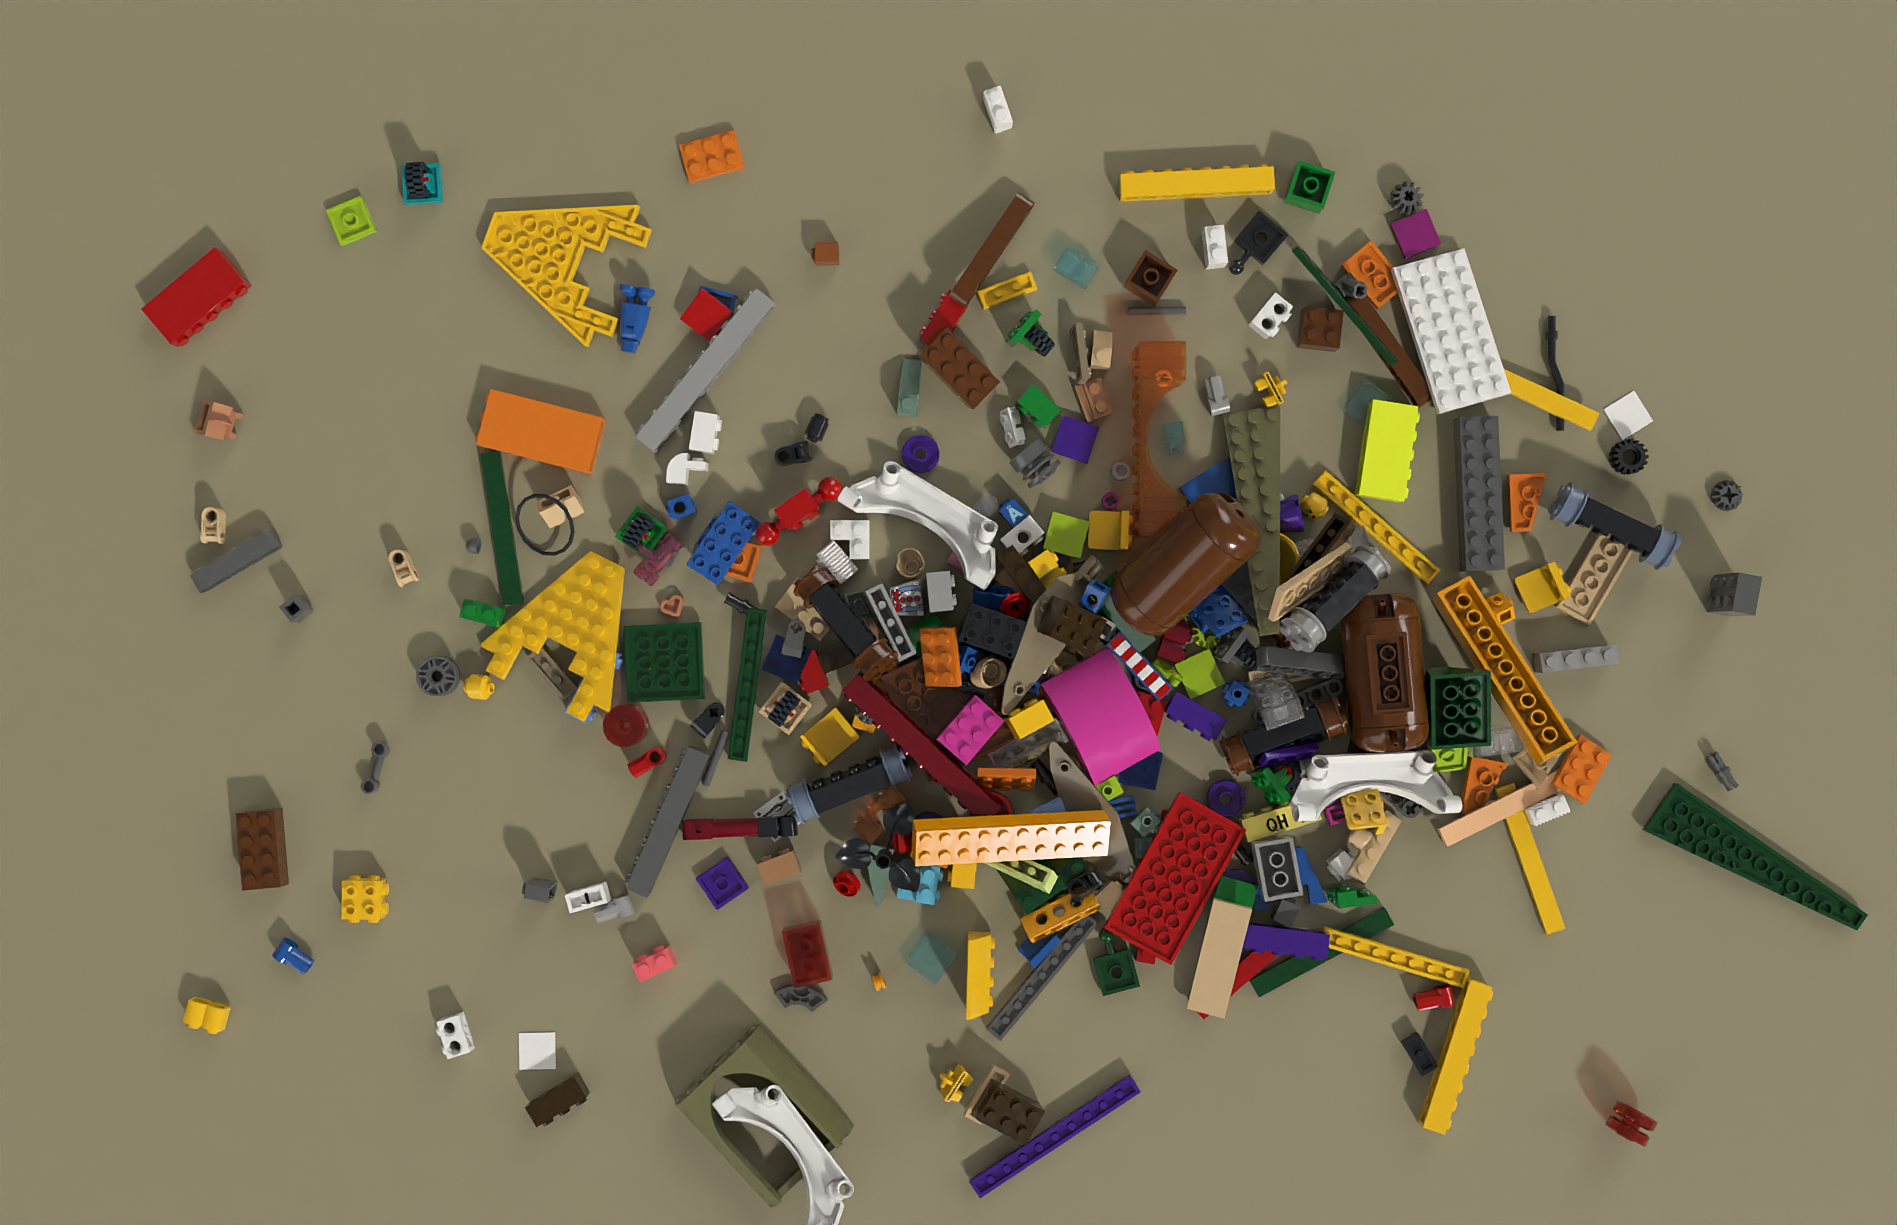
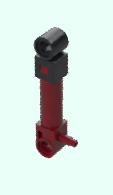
M794 815L739 819L682 820L683 840L758 836L759 838L789 837L798 835V822Z

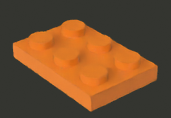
M734 130L679 145L689 183L745 169Z
M1372 240L1341 265V268L1346 273H1351L1358 281L1367 285L1366 297L1377 310L1398 293L1391 269L1394 267Z
M956 627L919 629L925 685L935 687L961 686L962 680Z
M1577 735L1575 738L1577 743L1570 747L1551 784L1579 803L1586 804L1612 755L1583 735Z
M978 768L977 781L988 791L992 789L1030 791L1035 787L1036 769Z

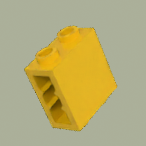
M349 875V878L342 880L341 919H348L349 923H357L360 920H367L368 923H378L381 919L385 918L389 911V904L386 903V895L389 893L387 878H380V875H369L368 878H361V875Z

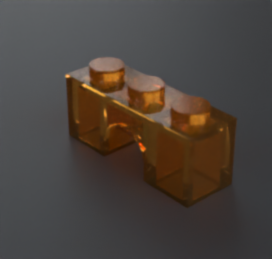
M892 784L889 787L882 788L878 793L881 797L876 802L872 800L866 807L868 812L865 816L860 815L854 822L856 826L853 830L870 844L884 830V827L876 819L877 813L882 809H889L895 804L907 803L909 800L897 788H893Z

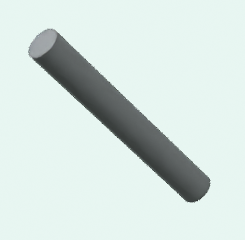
M1128 307V315L1186 314V307Z
M721 730L702 782L705 786H710L729 732Z

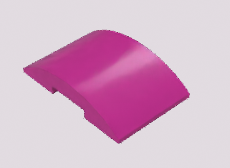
M1108 647L1041 683L1057 717L1060 718L1077 750L1076 753L1094 786L1161 749L1153 726L1137 693Z

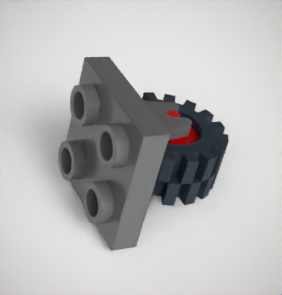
M1237 627L1225 633L1223 642H1219L1213 650L1214 654L1212 656L1218 661L1228 664L1232 660L1239 666L1244 665L1252 671H1255L1257 668L1255 647L1246 641L1251 632L1243 627Z

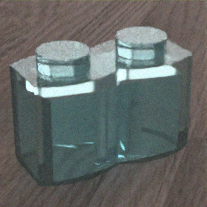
M1066 247L1053 270L1086 289L1099 269L1097 262L1092 258L1087 257L1086 259L1080 255L1081 252L1073 247Z

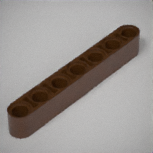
M1017 193L949 295L951 300L964 308L968 305L1030 213L1035 202L1023 194Z
M1366 296L1363 299L1347 297L1346 300L1399 360L1400 363L1395 367L1390 366L1371 344L1411 403L1420 408L1429 402L1432 397L1427 382Z

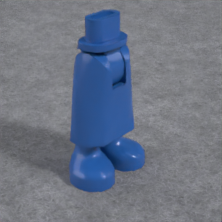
M620 284L619 290L626 295V303L621 302L620 310L621 351L636 353L637 345H640L651 307L647 306L648 301L655 295V290ZM637 295L639 296L638 304H636Z

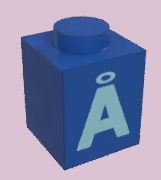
M1007 498L999 505L1001 509L998 512L1012 529L1028 517L1027 513L1014 498L1011 501Z

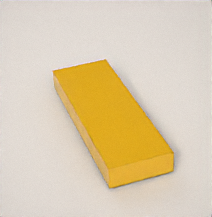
M1029 271L977 291L983 310L1036 291L1037 287L1032 273Z

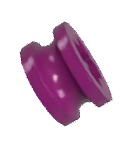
M1108 492L1102 498V505L1108 510L1115 509L1119 504V497L1114 492ZM1113 496V500L1115 499L1116 503L1108 506L1105 499Z

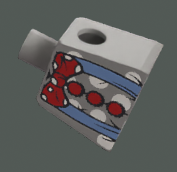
M914 580L890 588L889 598L898 615L926 616L922 580Z

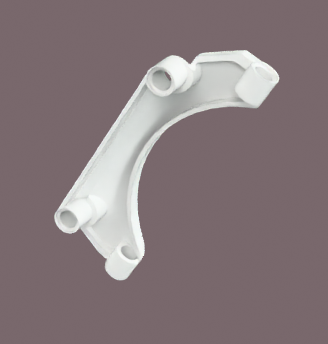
M886 462L878 478L875 476L852 485L850 488L845 487L840 493L838 502L856 513L893 514L911 519L928 527L939 535L956 554L963 569L965 579L985 590L995 575V549L990 545L994 541L998 525L901 467L896 462Z
M1430 750L1315 755L1306 770L1308 778H1302L1290 802L1294 821L1302 822L1317 821L1320 813L1332 801L1346 794L1378 789L1381 792H1388L1408 798L1436 814L1460 813L1462 801L1458 795L1453 796L1452 791L1439 774L1433 772L1432 768L1437 761V756Z
M771 1085L760 1092L756 1087L730 1089L717 1098L712 1105L724 1121H740L759 1126L776 1136L791 1151L801 1169L807 1190L805 1225H838L844 1208L842 1200L849 1198L853 1194L854 1186L781 1088L777 1085ZM769 1090H772L775 1094L773 1100L768 1097ZM841 1184L845 1186L846 1191L844 1195L839 1191Z

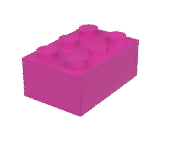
M973 695L935 740L962 764L967 765L1002 725L1004 720L976 695Z

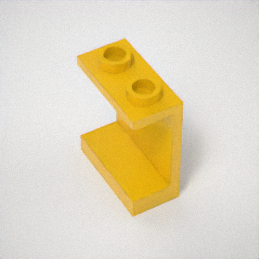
M835 707L829 714L800 736L802 739L800 743L807 751L810 749L813 752L814 756L812 757L819 766L823 764L825 767L861 736L842 712Z

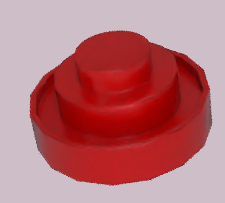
M842 870L833 878L835 889L846 897H854L860 891V881L854 873Z

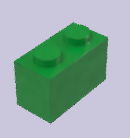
M1033 384L1017 401V409L1025 416L1029 414L1033 418L1032 422L1039 428H1046L1061 411L1054 402Z
M464 599L459 617L494 627H501L507 609L472 599Z

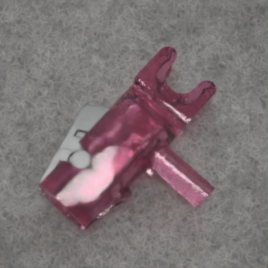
M670 533L658 543V546L652 552L643 545H639L637 551L647 559L644 563L641 561L633 571L639 579L647 582L649 586H653L660 577L658 574L664 567L671 566L676 555L684 545Z

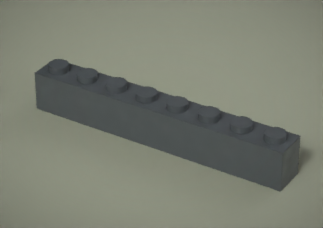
M693 746L683 749L679 758L682 760L679 767L676 766L672 773L674 780L665 789L664 794L666 798L657 807L656 812L659 814L656 820L653 819L648 828L651 832L648 837L645 836L641 844L643 850L640 855L637 854L633 865H635L633 873L629 872L625 880L628 883L626 889L646 898L650 896L711 758V754Z

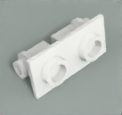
M1008 407L1000 411V422L1004 427L1005 441L1008 443L1009 449L1016 445H1024L1026 438L1023 427L1016 428L1017 424H1021L1019 411L1016 410V407Z

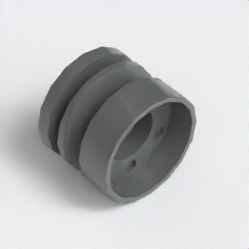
M1041 438L1030 444L1009 463L1016 473L1023 470L1027 471L1022 478L1023 481L1030 477L1033 478L1027 484L1030 489L1049 478L1061 464L1058 459L1052 464L1049 463L1055 456L1053 453L1044 457L1043 454L1048 447Z

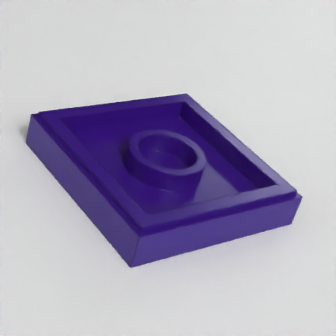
M1063 415L1051 452L1088 464L1099 427Z
M728 856L696 878V881L716 910L749 889Z

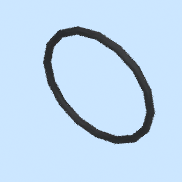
M532 494L525 497L518 505L515 515L517 531L523 542L533 551L542 555L556 556L569 548L575 533L574 524L567 508L561 502L547 494ZM533 498H546L555 502L564 511L569 520L571 533L569 541L563 549L556 552H545L534 547L526 539L519 521L521 508L526 501Z

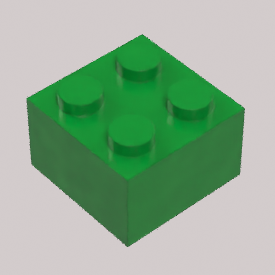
M1299 160L1294 166L1283 203L1320 214L1325 207L1335 172Z

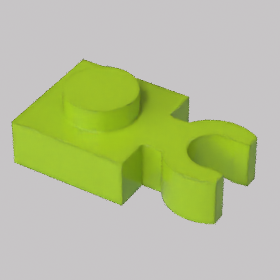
M1158 657L1153 662L1152 666L1172 686L1177 687L1182 681L1183 677L1179 673L1174 672V668L1162 658Z

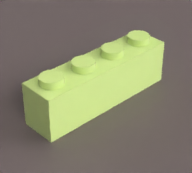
M1032 860L983 862L1050 894L1058 878L1053 870Z

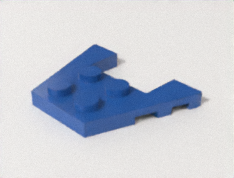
M1295 847L1301 885L1307 884L1309 904L1328 902L1303 847ZM1258 885L1252 910L1270 909V901L1264 902L1261 899Z

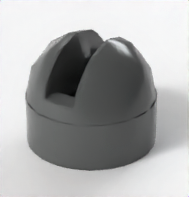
M476 538L468 540L465 545L467 551L479 554L482 542L481 539Z

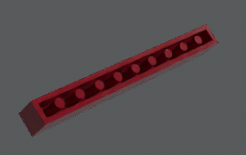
M861 671L842 690L845 693L844 697L851 703L855 702L859 706L858 710L863 715H868L872 718V723L878 729L882 728L892 742H897L904 754L907 756L911 755L919 768H925L930 773L929 776L934 782L937 783L939 781L944 786L943 789L948 795L955 796L958 799V804L963 809H968L973 813L972 817L994 816L1002 803L871 680L865 681L863 679L864 674Z

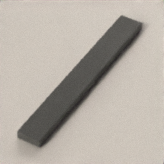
M1088 915L1071 924L1060 937L1061 941L1035 967L986 1026V1030L1001 1041L1099 922L1091 915Z

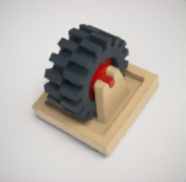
M782 681L760 709L759 713L790 735L813 704Z

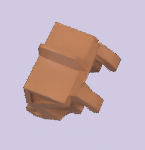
M201 399V411L196 428H193L192 432L223 441L225 437L236 440L237 434H234L232 429L235 420H242L243 414L233 412V407Z

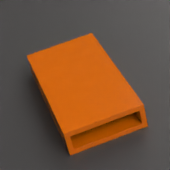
M490 389V393H487L485 397V412L483 411L480 416L481 427L475 435L476 445L592 475L606 422L604 418Z

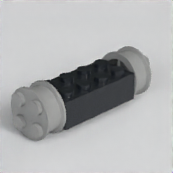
M1357 546L1354 554L1345 558V567L1336 572L1337 576L1334 579L1327 581L1323 585L1324 588L1311 597L1312 600L1301 607H1295L1291 611L1289 618L1281 620L1280 632L1291 642V646L1296 651L1312 652L1317 642H1322L1326 639L1327 632L1343 619L1371 590L1376 589L1381 579H1386L1390 575L1391 567L1380 555L1376 547Z

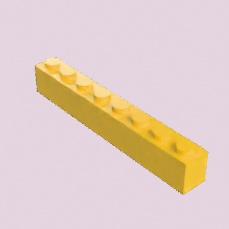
M1260 164L1257 167L1250 168L1249 165H1240L1237 168L1221 166L1218 169L1202 167L1199 170L1182 168L1180 171L1163 169L1161 172L1144 170L1142 173L1124 171L1119 176L1120 201L1272 194L1275 190L1274 166L1268 167V164Z
M1467 978L1465 988H1461L1437 1062L1438 1067L1435 1068L1418 1123L1425 1129L1445 1135L1446 1130H1449L1451 1126L1450 1118L1452 1112L1457 1108L1456 1099L1458 1093H1461L1463 1089L1462 1081L1464 1075L1469 1071L1468 1062L1470 1056L1474 1055V1044L1476 1038H1479L1481 1034L1480 1025L1482 1020L1486 1018V1007L1488 1001H1491L1493 996V987L1486 983Z

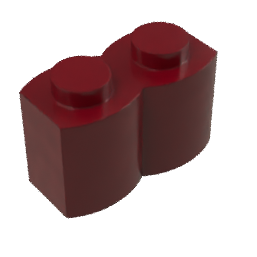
M1178 623L1171 630L1163 634L1155 655L1179 663L1180 660L1183 661L1187 652L1184 649L1185 644L1190 642L1193 636L1192 627Z

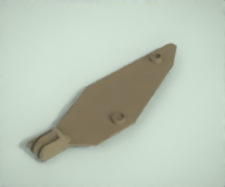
M1093 555L1085 561L1076 573L1057 576L1033 604L1015 660L1012 662L1004 684L1002 714L1008 715L1065 648V644L1037 632V629L1052 595L1082 607L1079 602L1088 584L1093 579H1096L1105 569Z
M1056 741L1050 742V770L1066 812L1105 810L1110 820L1107 856H1090L1085 858L1093 867L1098 869L1097 872L1099 874L1121 879L1127 885L1136 867L1118 813Z

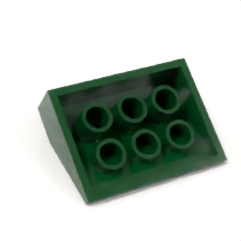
M1455 667L1425 668L1429 717V736L1426 741L1432 750L1491 746V671Z
M1082 857L1032 860L1053 870L1058 876L1050 894L1004 872L997 871L1026 914H1029L1066 888L1072 879L1083 874L1089 867Z

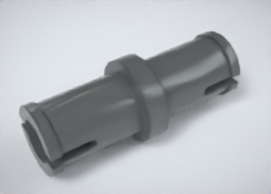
M1715 752L1712 754L1713 756L1709 755L1707 760L1711 763L1716 771V777L1721 779L1726 790L1731 791L1734 790L1732 787L1737 788L1739 785L1730 773V767L1725 765L1719 753Z

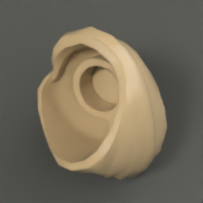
M1061 651L1049 665L1046 672L1052 678L1080 662L1077 661L1075 655Z
M995 656L983 658L977 663L974 671L970 674V680L977 687L994 688L1005 680L1007 675L1006 665Z

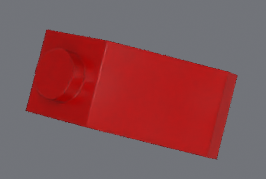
M817 650L811 651L801 674L802 680L799 681L802 691H806L807 694L830 685L817 657L819 656Z

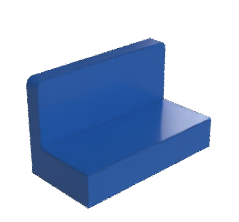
M1053 933L1032 944L1028 937L1019 946L1018 951L1035 968L1058 945L1061 938L1056 933Z

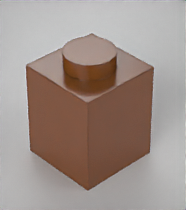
M815 242V248L811 249L812 260H815L816 266L839 265L838 242Z

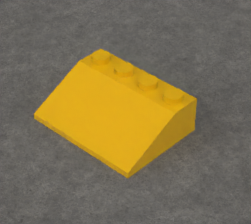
M968 931L966 1020L989 1013V1007H993V995H990V987L994 985V976H990V968H994V956H991V949L995 948V937H991V932Z

